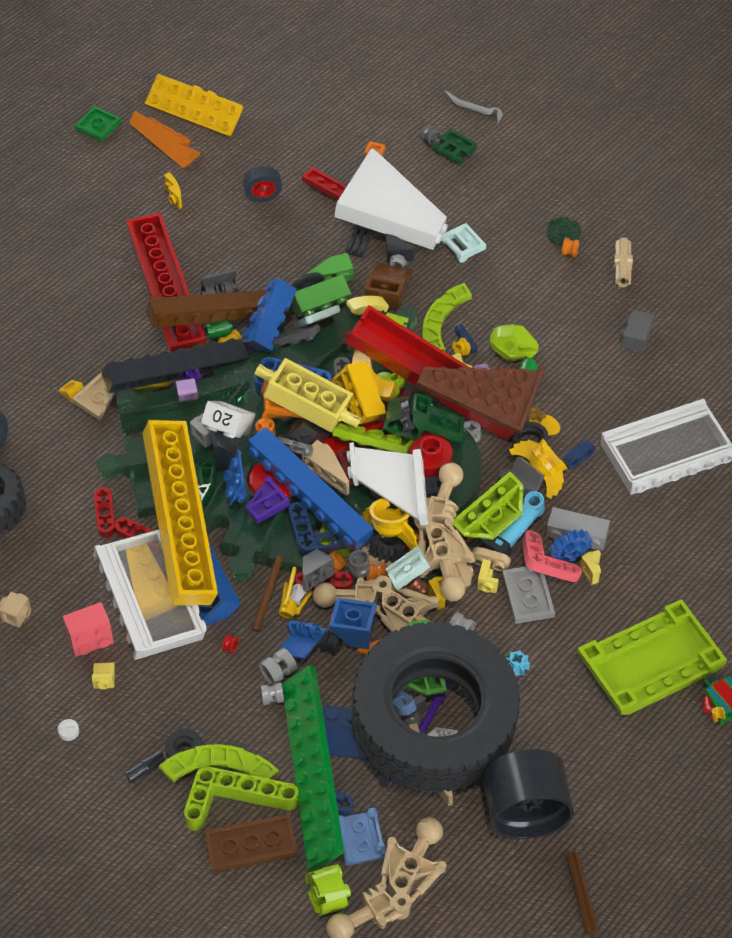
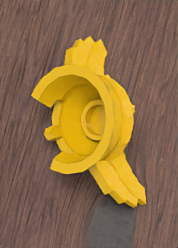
M543 438L540 443L528 440L514 444V448L509 449L511 455H518L528 459L530 464L544 475L547 486L546 497L552 500V497L557 496L559 490H562V484L564 483L563 471L568 469L567 466L556 456Z
M385 498L373 502L370 507L366 508L362 518L379 532V535H382L381 537L391 538L397 536L409 546L410 550L418 546L417 538L413 533L414 530L407 524V519L410 516L408 513H403V510L400 508H387L390 506V503Z

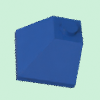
M337 598L329 629L348 646L369 649L373 635L377 603Z

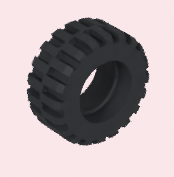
M0 463V494L3 495L0 498V534L5 529H11L14 523L17 524L26 506V498L20 476L14 472V469L9 466L5 467V464Z

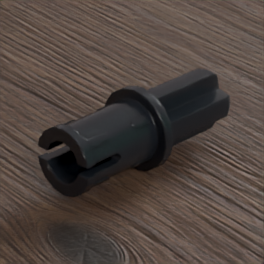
M158 751L145 760L140 759L138 764L124 772L126 778L130 783H133L146 773L150 774V770L166 760L165 756L161 751Z

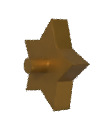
M531 407L528 417L541 422L547 416L538 407Z

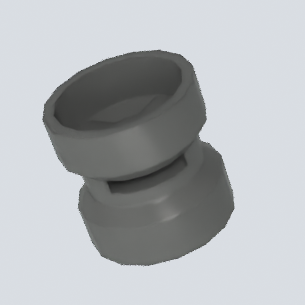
M363 550L352 552L349 556L351 574L357 578L367 576L370 572L369 555Z

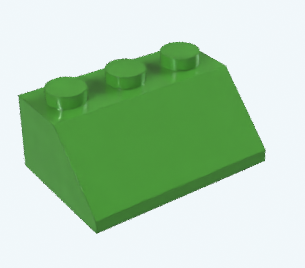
M343 274L296 291L292 300V310L298 317H307L315 314L318 310L323 311L331 308L334 304L342 305L346 303L351 292Z

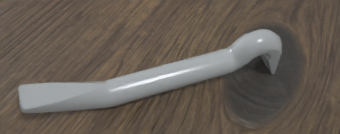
M446 90L444 91V96L457 106L485 115L497 114V124L502 118L503 114L499 108L493 107L489 109L460 100Z

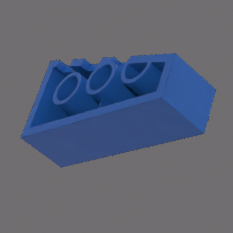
M280 278L268 282L265 288L267 291L258 301L257 305L259 307L250 317L251 323L242 334L245 346L258 354L273 350L274 345L271 343L279 335L277 328L284 322L286 317L284 311L289 309L297 290Z

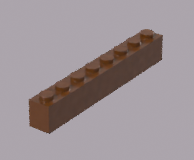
M267 290L149 298L146 313L152 327L250 320L252 314L259 307L257 305L258 301L265 295ZM292 302L289 309L287 311H284L286 317H289L293 305Z

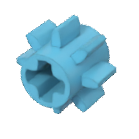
M520 650L518 652H510L509 658L506 657L509 662L508 665H511L515 676H524L525 669L529 670L528 655L524 656Z

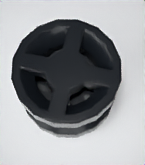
M327 631L322 637L320 650H330L332 654L336 655L340 650L342 639Z

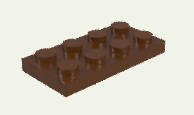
M290 814L204 830L212 873L298 856Z

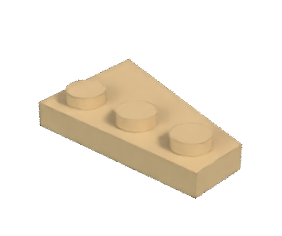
M100 373L72 398V401L75 405L100 421L116 392L108 393Z

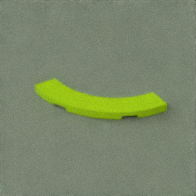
M465 283L449 289L441 298H437L429 308L424 319L422 338L444 352L446 349L441 339V328L444 320L454 308L472 299V294Z
M221 744L197 746L193 749L179 752L168 758L158 767L172 783L182 776L205 766L234 769L247 775L272 779L279 772L275 766L259 755H254L243 748Z

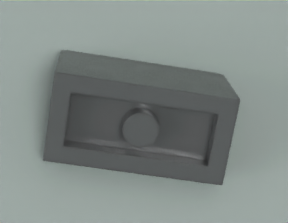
M517 457L512 469H501L498 475L503 478L511 472L523 484V495H527L532 491L538 492L544 479V475L522 457Z

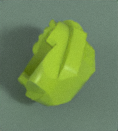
M514 324L498 326L490 335L489 345L504 360L517 361L525 358V356L532 358L538 353L539 344L523 326Z

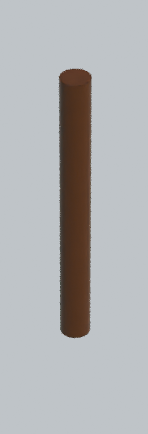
M276 556L251 628L255 632L260 630L284 559L281 556Z

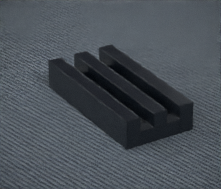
M356 225L346 247V253L363 258L373 230H367L366 227L359 228V225ZM358 233H360L359 236H358V239H357V241H356V243H355V246H354L353 250H351L352 247H353V245H354V242H355V240H356V238H357ZM364 234H367L360 251L357 252Z

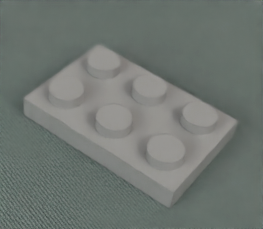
M527 566L502 570L515 624L555 618V611L544 574L532 571Z

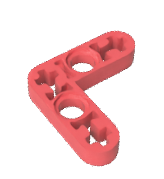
M532 530L525 532L522 538L525 565L530 570L571 582L579 580L582 574V569L579 566L545 556L542 537Z

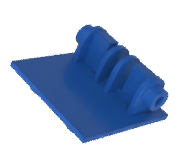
M240 451L237 452L235 458H232L228 470L224 472V481L227 486L226 497H228L230 506L233 501L244 503L247 499Z
M291 620L287 623V628L291 635L279 650L285 648L293 657L305 659L328 629L321 628L316 623L310 624L304 621Z

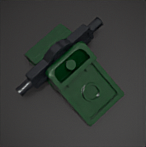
M414 385L408 386L404 396L389 400L383 422V429L389 433L399 434L408 440H417L422 436L423 431L427 430L431 434H438L450 441L461 442L464 433L465 417L431 405L432 398L420 393L415 394L416 388Z

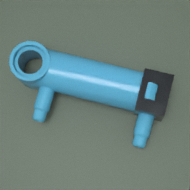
M537 491L529 492L525 496L523 503V515L493 540L480 538L486 543L487 549L509 556L514 544L533 521L544 513L543 495Z

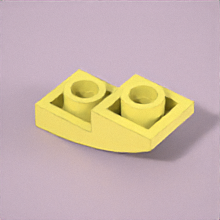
M380 296L356 297L346 302L351 312L355 315L363 314L368 305L383 312H387L389 307L383 297Z

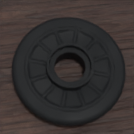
M318 272L308 273L296 279L291 286L295 287L296 291L323 282L324 276Z

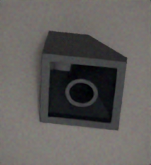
M297 418L279 437L312 445L316 440L324 443L331 436V433L305 418Z

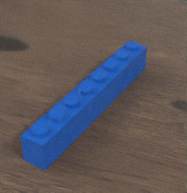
M266 427L248 440V453L250 456L256 458L265 470L270 471L279 483H283L291 495L299 498L305 508L310 509L319 521H323L333 534H337L342 539L345 546L356 551L371 539L373 527Z

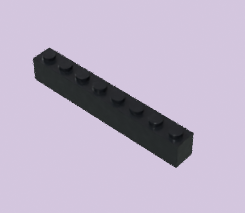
M232 338L221 343L212 342L205 346L196 345L190 349L180 348L169 353L165 351L154 356L145 355L138 359L129 358L123 362H109L105 365L101 374L108 393L182 379L186 377V371H192L196 368L198 373L200 372L203 375L243 367L250 357L243 339L235 340Z

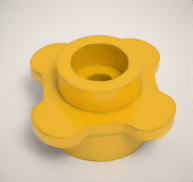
M460 338V341L453 342L452 344L454 352L461 354V357L470 353L471 347L465 338Z

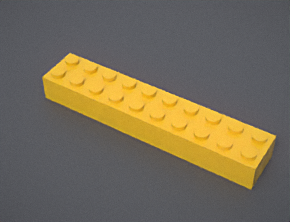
M149 420L143 431V439L172 606L211 605L218 591L186 421Z

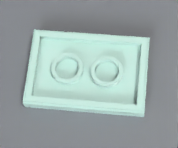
M339 305L298 320L292 323L294 329H299L337 314L341 310Z

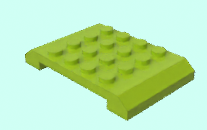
M682 599L664 607V612L598 643L596 640H593L577 649V653L621 715H630L716 673L727 662L725 656Z

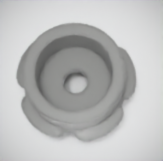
M396 254L390 257L391 266L404 268L407 264L402 255Z

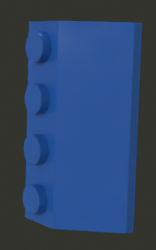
M209 545L218 594L211 605H198L200 619L204 620L206 626L229 618L241 605L211 545Z

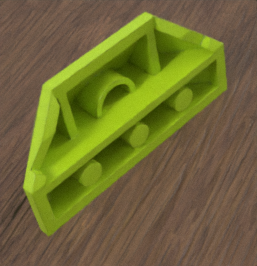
M509 472L454 519L453 526L465 537L493 540L523 515V484Z

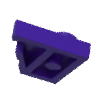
M268 476L262 488L256 491L254 498L247 504L246 511L258 524L290 506V500Z

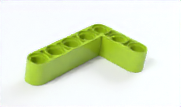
M205 766L196 773L184 810L186 826L190 830L198 831L202 829L214 796L291 811L299 805L298 789L291 783ZM225 783H231V784L228 785V786H224V785H223V784H225ZM246 787H251L250 790H244ZM267 791L272 792L271 794H264ZM286 796H293L290 799L285 798ZM199 797H204L202 800H197ZM192 816H199L196 819H191Z

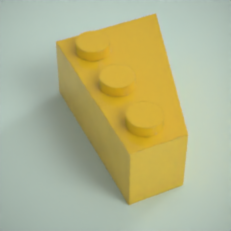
M367 361L346 365L332 379L334 384H338L341 388L353 393L348 408L351 413L362 418L360 424L377 421L386 414L384 403L381 401L378 387L375 385L372 371Z

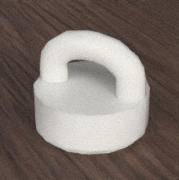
M296 584L292 587L290 599L295 600L296 605L299 606L302 602L301 599H304L308 591L305 592L301 584Z
M66 719L59 724L58 734L61 739L71 741L78 736L79 726L76 721Z

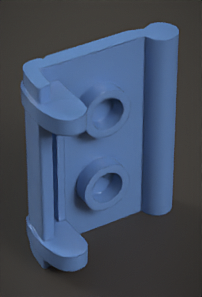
M369 808L367 813L346 817L339 816L345 852L343 857L346 866L384 859L386 848L383 843L376 808Z

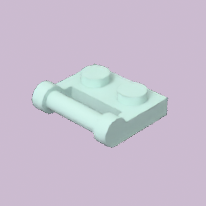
M467 223L442 235L441 242L453 251L460 263L486 249V244ZM455 238L465 250L461 251L451 239Z

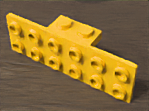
M157 74L145 101V104L229 137L232 135L244 108L241 104L219 97L212 91L208 90L206 92L196 85L192 87Z

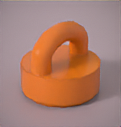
M336 552L329 554V556L334 558V572H338L346 566V561L340 554Z

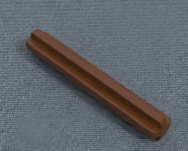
M577 852L567 854V862L585 932L587 935L596 934L598 927L580 858Z

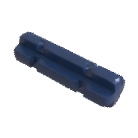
M456 325L454 331L459 336V339L465 338L470 344V354L477 352L478 345L476 342H473V338L465 330L464 325Z

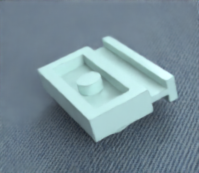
M417 546L387 567L386 571L395 588L399 590L430 568V565L422 550Z

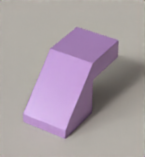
M195 379L176 381L179 402L198 399Z

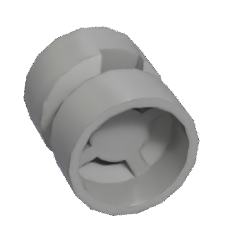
M285 648L275 652L273 658L268 657L259 663L262 675L271 685L283 680V675L289 676L298 669L293 656Z

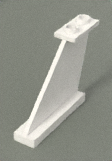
M350 443V451H347L348 463H351V467H348L349 479L353 478L354 485H359L358 482L362 483L420 521L421 526L429 525L421 449L413 450L412 455L358 448L354 446V443Z

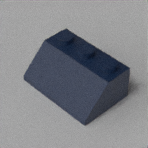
M323 705L322 711L329 756L369 760L364 756L356 741L351 721V708Z

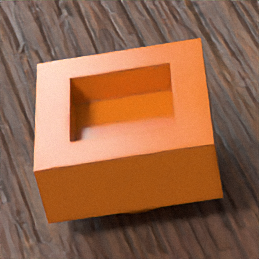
M370 141L364 151V157L367 156L371 148L383 156L386 145Z

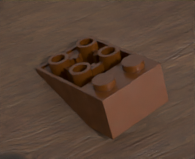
M378 263L367 280L364 289L365 296L383 297L389 305L388 308L400 310L413 270Z

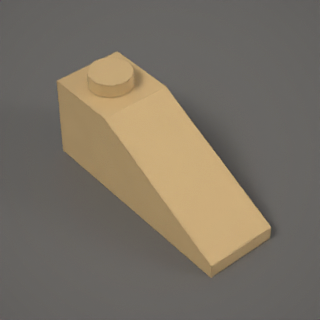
M316 440L312 444V455H302V462L317 476L345 495H348L349 480L333 450L327 444Z

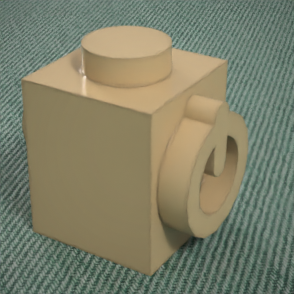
M10 592L7 597H3L0 601V616L3 622L20 627L25 618H28L31 614L29 598L21 593Z

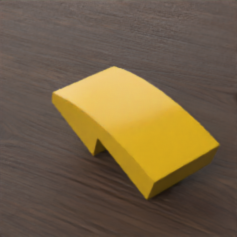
M169 172L164 175V187L169 192L168 199L170 203L180 210L182 209L180 187L176 179Z

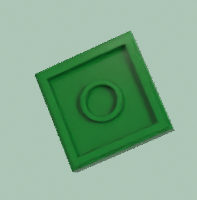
M94 106L74 127L76 131L103 142L122 121L120 117Z

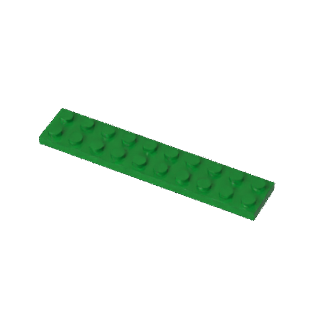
M308 665L283 682L282 690L295 782L298 789V803L307 866L309 870L315 871L345 852L316 667Z

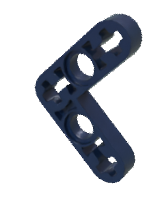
M300 502L290 504L288 518L297 549L301 554L307 555L316 549L322 552H330L349 548L344 545L342 539L337 534H333L331 531L313 533L307 510ZM294 510L300 512L299 519H297V513ZM298 525H303L307 528V530L304 532H300L297 530L296 527ZM304 538H306L307 545H310L309 547L303 545ZM326 538L330 540L331 543L329 545H323L320 542V540Z

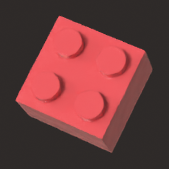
M101 602L63 616L67 638L75 657L86 655L93 650L105 648L114 643L110 621Z

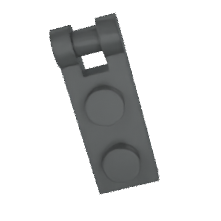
M315 324L281 333L276 339L274 338L271 344L274 345L273 349L277 350L286 343L294 345L302 339H305V341L314 339L315 334L321 330L319 325Z

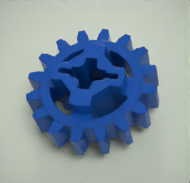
M577 529L570 532L567 531L566 535H560V538L554 540L555 544L550 545V553L555 559L565 560L566 562L576 561L577 557H582L585 553L589 552L588 549L592 548L591 544L593 541L588 531L584 532L583 529L579 532Z

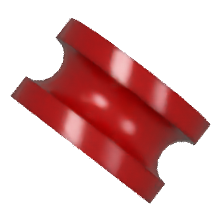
M227 634L222 650H229V653L233 654L238 647L239 637H232V634Z

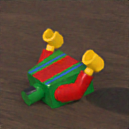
M711 674L704 680L708 688L705 690L702 700L703 713L721 726L732 719V677L727 676L719 681Z

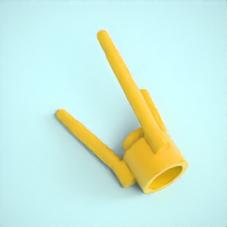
M296 567L292 568L289 584L287 582L284 583L281 606L278 614L285 619H293L294 615L299 616L301 609L313 594V591L310 590L298 607L296 601L290 599Z

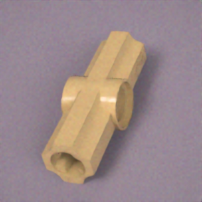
M620 238L616 240L615 284L619 285V287H626L631 283L633 255H631V241L627 238Z

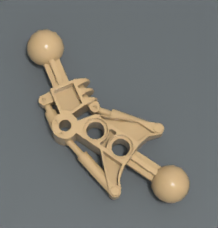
M446 463L439 470V479L442 484L438 496L426 497L429 525L421 526L420 521L414 519L419 531L418 547L422 550L430 565V568L419 576L424 578L430 571L441 568L444 580L440 586V593L446 600L458 601L465 593V584L463 580L455 576L452 564L460 561L473 563L475 557L458 530H455L453 527V518L456 517V511L459 508L449 500L452 488L459 485L463 480V470L456 463ZM437 534H442L441 537L434 538ZM424 535H425V536L428 535L429 542H430V545H429L427 551H426V542L424 541ZM441 552H447L445 555L439 556Z
M387 576L369 579V581H364V578L359 577L355 590L336 589L332 584L325 582L317 585L313 591L314 602L323 608L331 607L336 603L337 598L377 603L378 598L381 599L384 614L377 605L376 615L381 617V621L391 632L399 631L401 627L407 626L408 622L426 620L423 615L428 610L439 606L438 597H430L408 588L397 590L392 585L391 579ZM395 591L400 592V593H403V594H402L403 596H406V597H409V598H408V599H405L404 597H402L401 595H399V594L396 593ZM391 602L398 603L394 607L388 606ZM406 613H414L411 617L405 616Z
M427 817L417 824L416 835L418 840L411 852L399 846L394 837L388 838L381 871V883L375 885V890L369 888L368 894L366 892L361 893L364 908L349 916L342 913L335 914L328 920L326 930L330 938H350L354 933L355 927L372 919L374 924L377 923L381 929H384L387 922H393L396 919L402 920L409 916L411 904L419 895L422 896L440 874L446 871V862H432L423 858L429 845L437 843L443 835V827L436 818ZM411 864L415 866V868L408 869L406 868V865ZM387 878H388V891L390 892L391 896L386 892V880H387ZM422 881L410 898L409 893L413 885ZM397 883H404L406 886L403 887V888H400V887L396 886V884H397Z

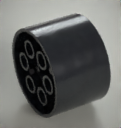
M539 749L521 750L497 758L484 770L483 781L491 825L497 834L511 839H533L552 834L565 827L572 820L574 809L564 762L559 755Z

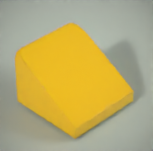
M71 380L58 391L73 403L72 398L84 386L82 382Z

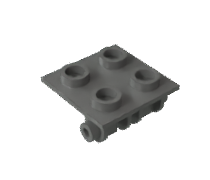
M225 269L221 273H208L201 277L200 291H202V295L218 294V287H220L222 293H225V291L226 293H232L238 290L237 283H235L237 270Z

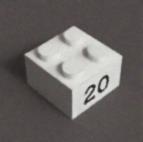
M208 401L201 423L207 425L206 429L217 432L218 430L224 432L223 435L227 437L241 438V436H249L255 413L222 401Z

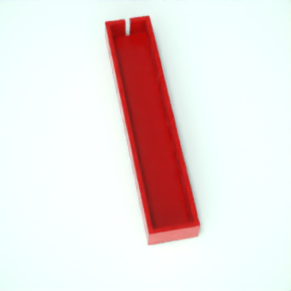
M368 305L346 341L350 346L415 386L424 367L470 368ZM420 388L470 420L477 421L480 426L506 442L514 434L513 431Z

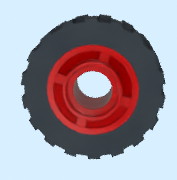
M255 167L244 175L243 186L245 194L254 202L273 200L282 191L280 173L273 167Z

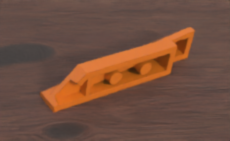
M134 111L130 124L182 168H185L200 155L199 151L187 146L191 139L151 117L147 118Z

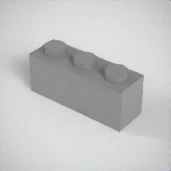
M553 507L547 524L546 537L555 540L560 538V535H566L567 531L570 532L577 529L579 532L583 529L584 532L588 531L593 541L591 544L592 549L604 550L609 533L610 520Z

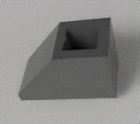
M318 549L303 557V590L305 592L334 575L333 557Z

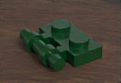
M452 129L440 138L441 145L435 143L433 149L439 155H445L453 163L457 162L459 164L464 160L460 155L467 158L477 149V143Z

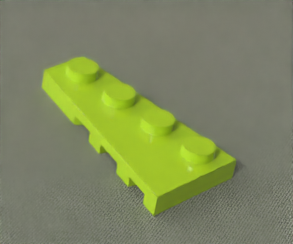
M339 423L333 431V436H337L343 441L352 440L362 446H374L377 450H389L408 454L411 445L415 441L402 438L401 435L396 433L385 435L382 430L365 431V427L358 426L355 429V427Z

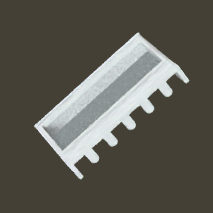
M704 399L603 432L600 445L631 495L642 493L647 489L659 487L664 483L677 481L682 477L694 475L699 471L711 469L714 466L732 461V443L709 410Z
M159 530L102 546H95L93 556L94 558H99V570L101 574L105 573L106 588L108 591L111 590L114 596L113 606L114 608H119L121 614L120 623L122 626L125 625L128 631L127 641L129 644L132 643L135 649L134 660L203 640L207 628L204 620L200 619L198 605L172 606Z

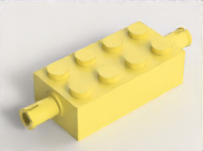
M287 358L284 359L275 372L259 364L255 371V376L269 382L264 395L265 398L331 433L338 422L343 421L357 429L362 420L361 417L347 411L353 393Z

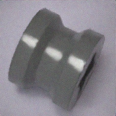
M430 124L426 125L420 133V138L423 141H427L431 146L437 143L441 137V132L438 129H434Z

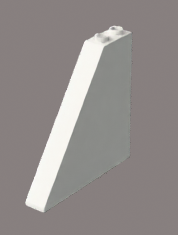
M372 148L339 198L334 216L384 234L395 235L402 240L432 250L436 244H440L442 234L446 233L448 227L445 224L447 217Z

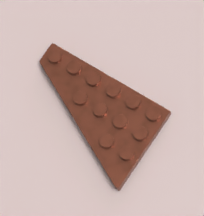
M424 367L416 386L520 434L545 370Z

